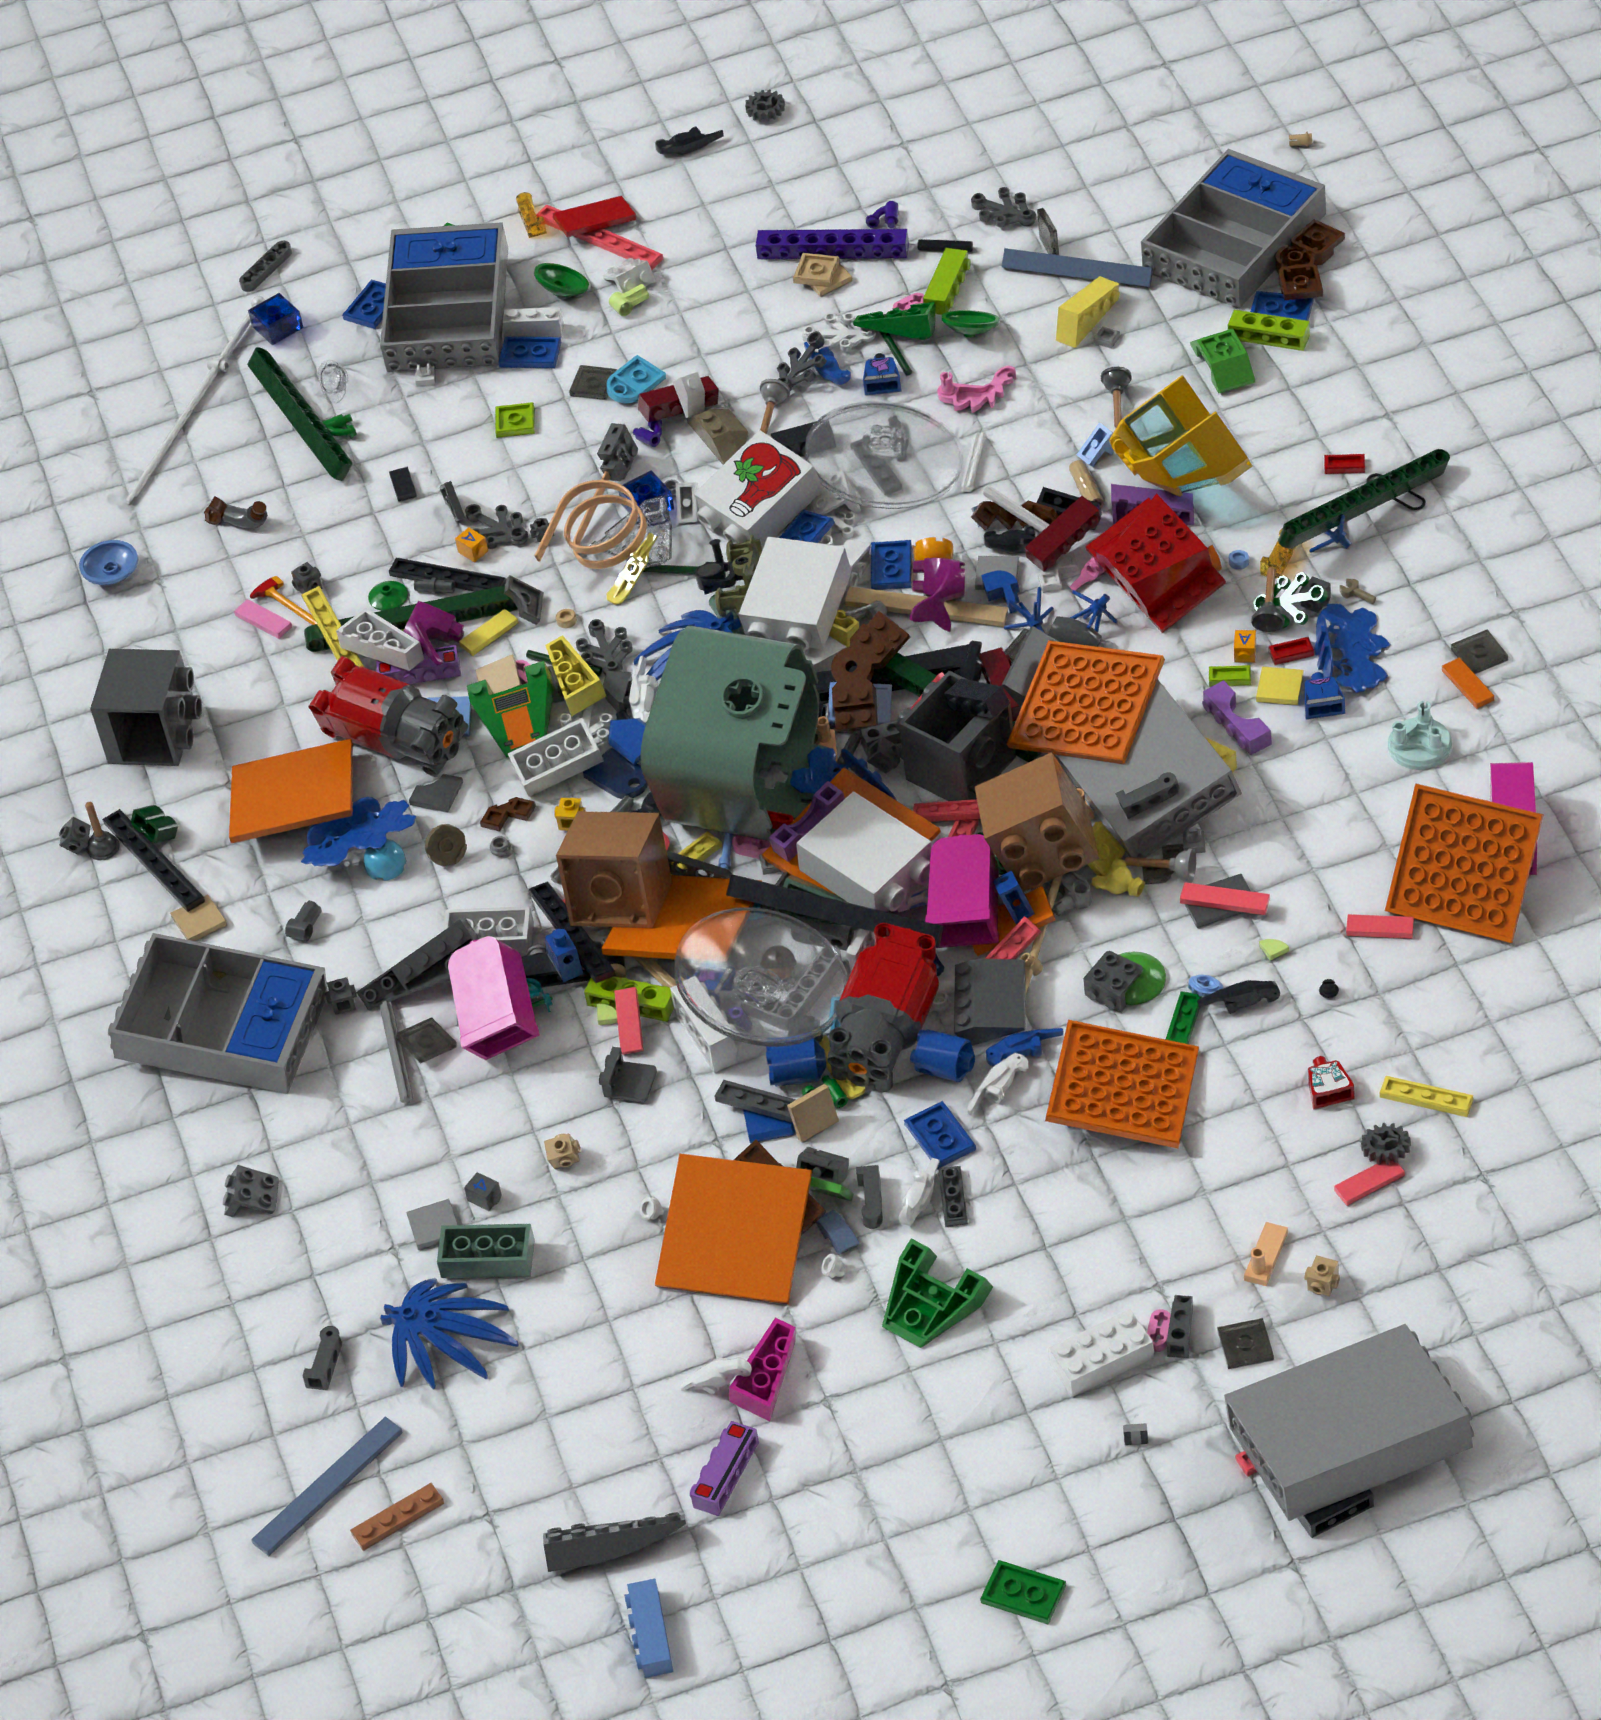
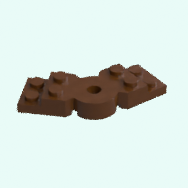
M1313 219L1291 238V247L1285 245L1277 251L1276 271L1279 274V285L1284 301L1323 297V288L1317 265H1323L1334 255V248L1345 240L1344 232Z
M880 611L876 613L867 625L862 624L850 638V647L839 651L832 660L831 672L837 681L832 688V704L835 710V728L837 733L856 731L878 725L876 688L870 682L874 674V668H884L910 638L907 632ZM857 666L855 671L849 672L851 667Z

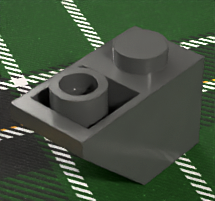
M607 671L603 683L606 694L605 699L617 712L621 710L627 711V708H630L631 672Z

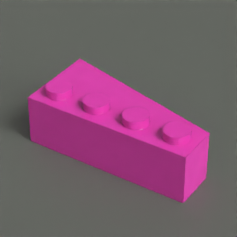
M775 1317L747 1359L752 1367L751 1374L747 1377L737 1375L730 1385L729 1402L767 1421L771 1420L795 1345L796 1327Z

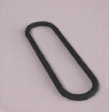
M1379 473L1371 474L1370 476H1368L1366 482L1368 483V482H1370V479H1371L1372 477H1375V476H1379V477H1380V476H1382V474H1379ZM1411 490L1408 493L1421 499L1423 502L1421 506L1412 507L1397 498L1393 499L1411 510H1420L1426 503L1422 496Z

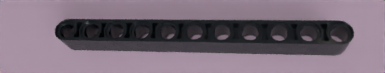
M733 874L730 876L726 893L730 897L874 932L875 927L880 923L908 928L933 936L937 948L940 947L944 926Z

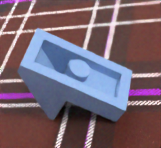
M1099 422L1077 453V456L1088 465L1094 467L1104 451L1111 455L1113 454V448L1109 442L1113 432Z

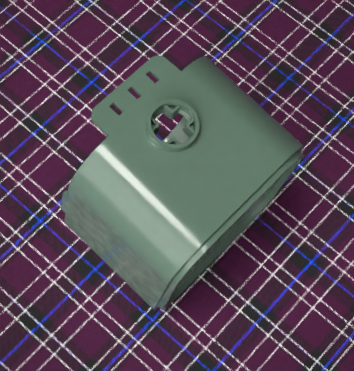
M691 625L679 632L673 642L645 726L641 745L642 773L665 821L770 841L769 837L776 829L772 828L773 825L767 810L789 814L795 820L809 805L808 803H802V799L812 802L814 793H801L791 786L792 771L801 768L808 769L807 755L817 746L822 749L829 747L813 744L819 715V696L815 684H818L819 680L812 661L806 660L800 645ZM771 765H781L780 770L782 773L788 775L785 783L778 781L774 789L764 788L765 780L758 778L761 771H770Z

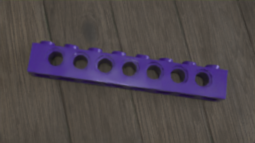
M908 229L758 230L755 246L757 259H801L803 253L838 256L839 259L907 258L909 238Z

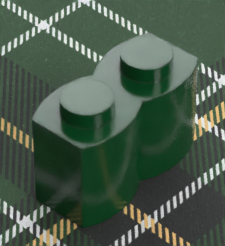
M150 805L133 809L131 824L136 830L143 832L149 841L158 843L175 839L178 825L173 818L165 816L160 807Z

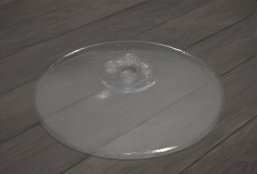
M864 401L833 409L813 424L805 443V459L815 467L822 486L845 500L874 508L903 509L932 502L942 497L956 484L963 465L962 447L956 435L948 426L925 411L894 402Z
M732 908L704 917L685 933L679 943L674 961L675 982L688 1008L701 1021L717 1032L734 1040L758 1046L781 1047L800 1044L827 1031L837 1020L836 1006L848 981L843 961L824 936L799 919L762 908ZM759 986L762 990H757L754 987Z

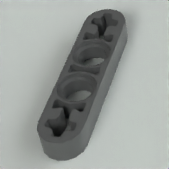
M284 240L272 246L240 277L241 289L245 292L253 291L292 254L290 243ZM276 259L275 261L267 262L268 260Z
M667 851L672 875L710 878L713 874V878L722 877L728 879L732 874L725 868ZM677 864H684L687 869H681ZM697 870H704L707 875L703 876Z

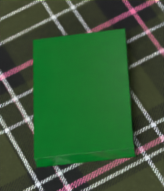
M998 1560L980 1601L982 1604L1048 1625L1065 1590L1066 1581Z

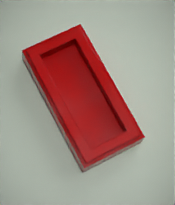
M1365 454L1324 455L1325 474L1365 473Z
M1309 637L1268 646L1274 665L1314 656V649Z

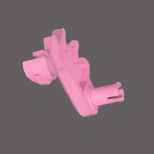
M1012 366L1000 368L995 373L993 380L984 386L953 383L952 373L949 372L948 378V372H943L940 374L941 385L937 389L938 398L944 403L953 404L954 411L963 410L971 405V412L974 413L981 409L986 402L992 408L995 405L996 397L1003 398V386L1013 383V378L1016 380L1015 368Z

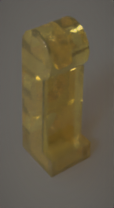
M527 192L518 194L516 197L518 211L528 237L532 238L546 234L543 216L537 218L532 195Z
M1277 541L1269 558L1262 557L1260 561V575L1267 577L1268 568L1273 567L1276 570L1275 579L1282 576L1296 547L1287 549L1282 547Z

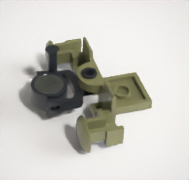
M753 535L750 536L749 541L733 544L732 540L728 541L726 545L728 562L723 560L719 544L721 540H711L709 544L712 545L716 562H706L694 571L698 588L703 590L705 595L715 592L716 609L723 618L726 616V610L736 609L737 612H740L761 556L762 546L760 539L755 540ZM744 580L745 585H737L735 590L722 591L723 588L734 586L736 581Z

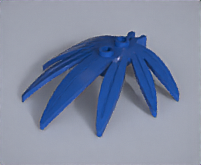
M694 610L682 614L681 619L683 620L665 625L658 631L660 634L691 625L733 633L732 630L740 628L741 624L740 619L736 618L734 620L732 612L726 614L725 618L718 619L708 611ZM684 629L668 634L651 644L634 659V665L638 663L640 656L647 658L672 645L679 632ZM671 648L654 663L646 675L655 677L657 680L662 677Z
M436 1278L424 1280L413 1286L404 1297L402 1306L393 1307L392 1305L385 1304L384 1311L387 1315H381L380 1319L382 1325H395L392 1335V1357L400 1387L404 1386L407 1369L406 1341L409 1343L412 1356L421 1374L432 1389L436 1387L431 1362L426 1348L418 1336L419 1334H422L435 1347L457 1363L487 1379L486 1370L474 1355L461 1343L441 1330L518 1347V1341L498 1327L470 1315L449 1311H509L508 1306L486 1299L470 1297L437 1300L456 1291L468 1288L466 1283H453L431 1289L438 1283Z

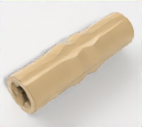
M1077 460L1072 462L1069 466V471L1081 496H1084L1087 500L1099 503L1100 508H1102L1104 501L1084 461Z

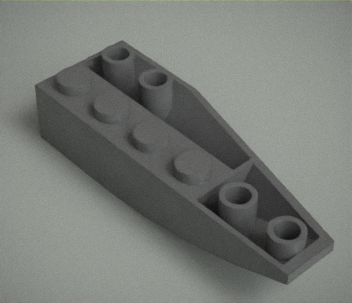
M460 919L356 993L366 1008L370 1010L380 1006L384 1001L391 1002L450 979L448 963L451 955L456 950L469 945L471 941L479 940L467 919Z
M678 1512L666 1514L665 1517L656 1518L652 1516L640 1520L589 1526L579 1523L572 1525L571 1529L562 1530L560 1527L547 1530L548 1533H543V1545L548 1572L597 1564L640 1550L686 1525L685 1514L680 1515Z

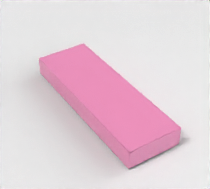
M248 599L234 611L235 616L278 639L292 628L290 621Z

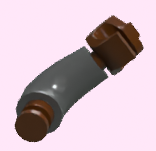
M214 496L209 507L204 511L205 521L209 524L217 525L223 518L225 522L248 529H255L263 525L268 516L267 507L261 501H256L248 509L227 505L216 496Z

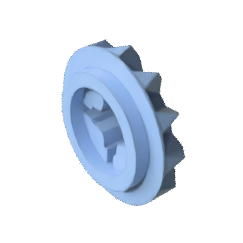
M1196 975L1189 979L1188 988L1192 990L1193 994H1198L1201 997L1208 996L1222 989L1223 985L1212 976Z

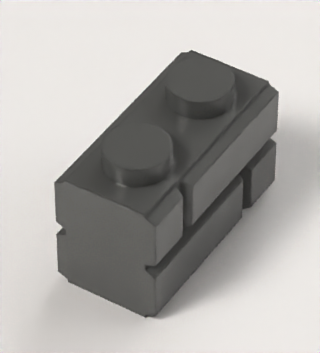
M807 1147L798 1155L796 1168L811 1170L812 1177L841 1184L848 1175L849 1158Z

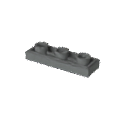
M961 1166L938 1168L945 1227L968 1224Z

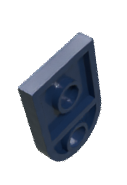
M610 748L602 755L603 762L583 771L585 779L620 799L627 795L635 798L641 795L648 786L642 773L641 765H633L613 748ZM632 784H640L637 787H630Z

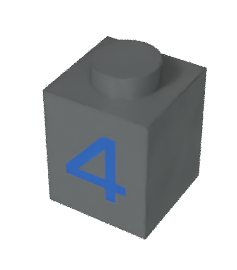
M478 1172L464 1187L467 1201L487 1211H490L494 1205L498 1204L502 1196L499 1182Z

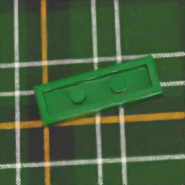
M1180 992L1165 1040L1189 1044L1200 1009L1197 1000L1201 999L1202 996L1199 997L1198 994Z

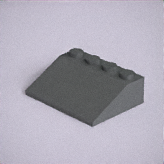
M1034 626L1030 627L1001 685L1020 707L1023 705L1048 640L1057 641Z
M972 959L955 965L954 1034L957 1037L969 1039L972 1046L1025 1030L1024 959Z

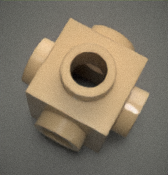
M569 1133L558 1134L555 1138L544 1141L547 1160L554 1169L569 1167L573 1163L580 1161L578 1155L581 1152L580 1144Z
M1316 1255L1312 1266L1307 1267L1304 1279L1307 1280L1308 1291L1318 1295L1330 1296L1333 1288L1336 1289L1340 1281L1338 1261Z

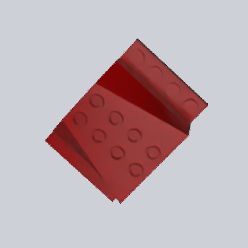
M1157 493L1152 499L1148 497L1085 546L1088 553L1162 633L1226 584L1225 579L1212 566L1208 548Z

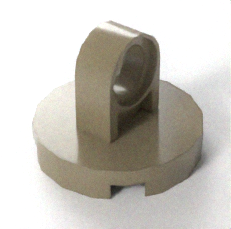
M441 824L433 828L425 841V851L428 858L435 864L443 867L458 863L464 857L467 850L464 833L456 826L450 824Z

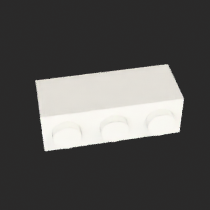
M561 307L504 309L503 327L505 336L562 337L564 322Z

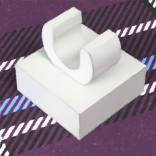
M428 363L427 367L420 368V364L417 365L415 369L416 387L435 385V366H431Z

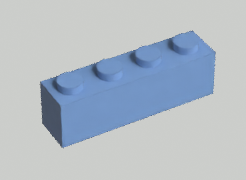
M656 1579L627 1584L629 1594L624 1596L627 1609H632V1614L628 1615L630 1628H635L636 1634L632 1635L634 1649L639 1648L640 1654L635 1655L638 1670L643 1669L645 1678L672 1673L673 1666Z

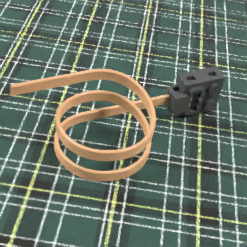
M611 423L597 452L600 460H604L600 467L604 474L602 479L578 484L562 497L534 555L538 562L541 561L569 502L580 493L596 488L597 490L592 498L581 502L573 509L564 527L565 539L573 549L579 563L592 569L612 567L629 558L631 553L636 551L642 543L647 529L645 516L638 507L632 493L621 484L612 482L625 479L638 453V447L625 424ZM606 488L614 489L624 493L631 500L616 495H603ZM618 503L632 508L628 522L614 537L597 545L580 546V542L598 504ZM587 510L574 540L571 542L570 533L572 526L579 515ZM639 513L641 519L640 529L632 543L621 553L600 561H590L579 556V553H601L621 543L632 531Z

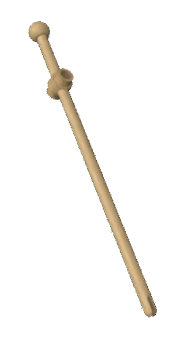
M1063 875L1052 879L1047 896L1052 909ZM1047 925L1038 928L1041 933L1034 939L1030 954L1024 953L1020 957V959L1025 961V997L1032 974L1036 976L1043 969L1038 955Z

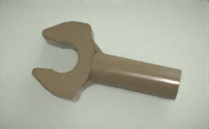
M1346 579V586L1349 588L1340 585V593L1346 599L1355 595L1371 604H1374L1376 601L1375 596L1359 589V581L1356 579Z

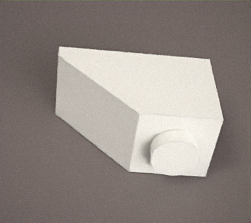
M698 372L673 381L686 418L705 411V390Z
M698 482L676 483L678 523L698 522L696 513L699 511V504L694 496V493L699 489Z

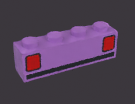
M456 645L434 648L443 664L436 665L426 654H423L424 660L410 671L376 660L378 673L407 684L461 676Z
M731 1421L727 1429L725 1428L722 1431L720 1442L717 1447L712 1449L708 1464L702 1467L697 1484H693L691 1487L690 1497L693 1508L716 1516L720 1515L759 1444L757 1429Z

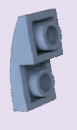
M835 1210L824 1214L816 1222L825 1239L829 1238L838 1255L859 1245V1241L850 1227Z

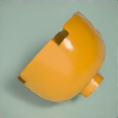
M929 537L918 540L916 546L913 545L915 561L924 560V558L953 559V543L948 539L942 538V541H936V537Z

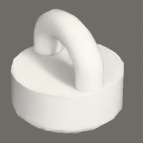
M645 1197L642 1199L639 1209L644 1219L653 1220L658 1218L659 1215L664 1214V1209L657 1198Z
M835 1254L827 1255L822 1263L823 1274L831 1278L835 1276L842 1277L845 1274V1267L841 1257Z

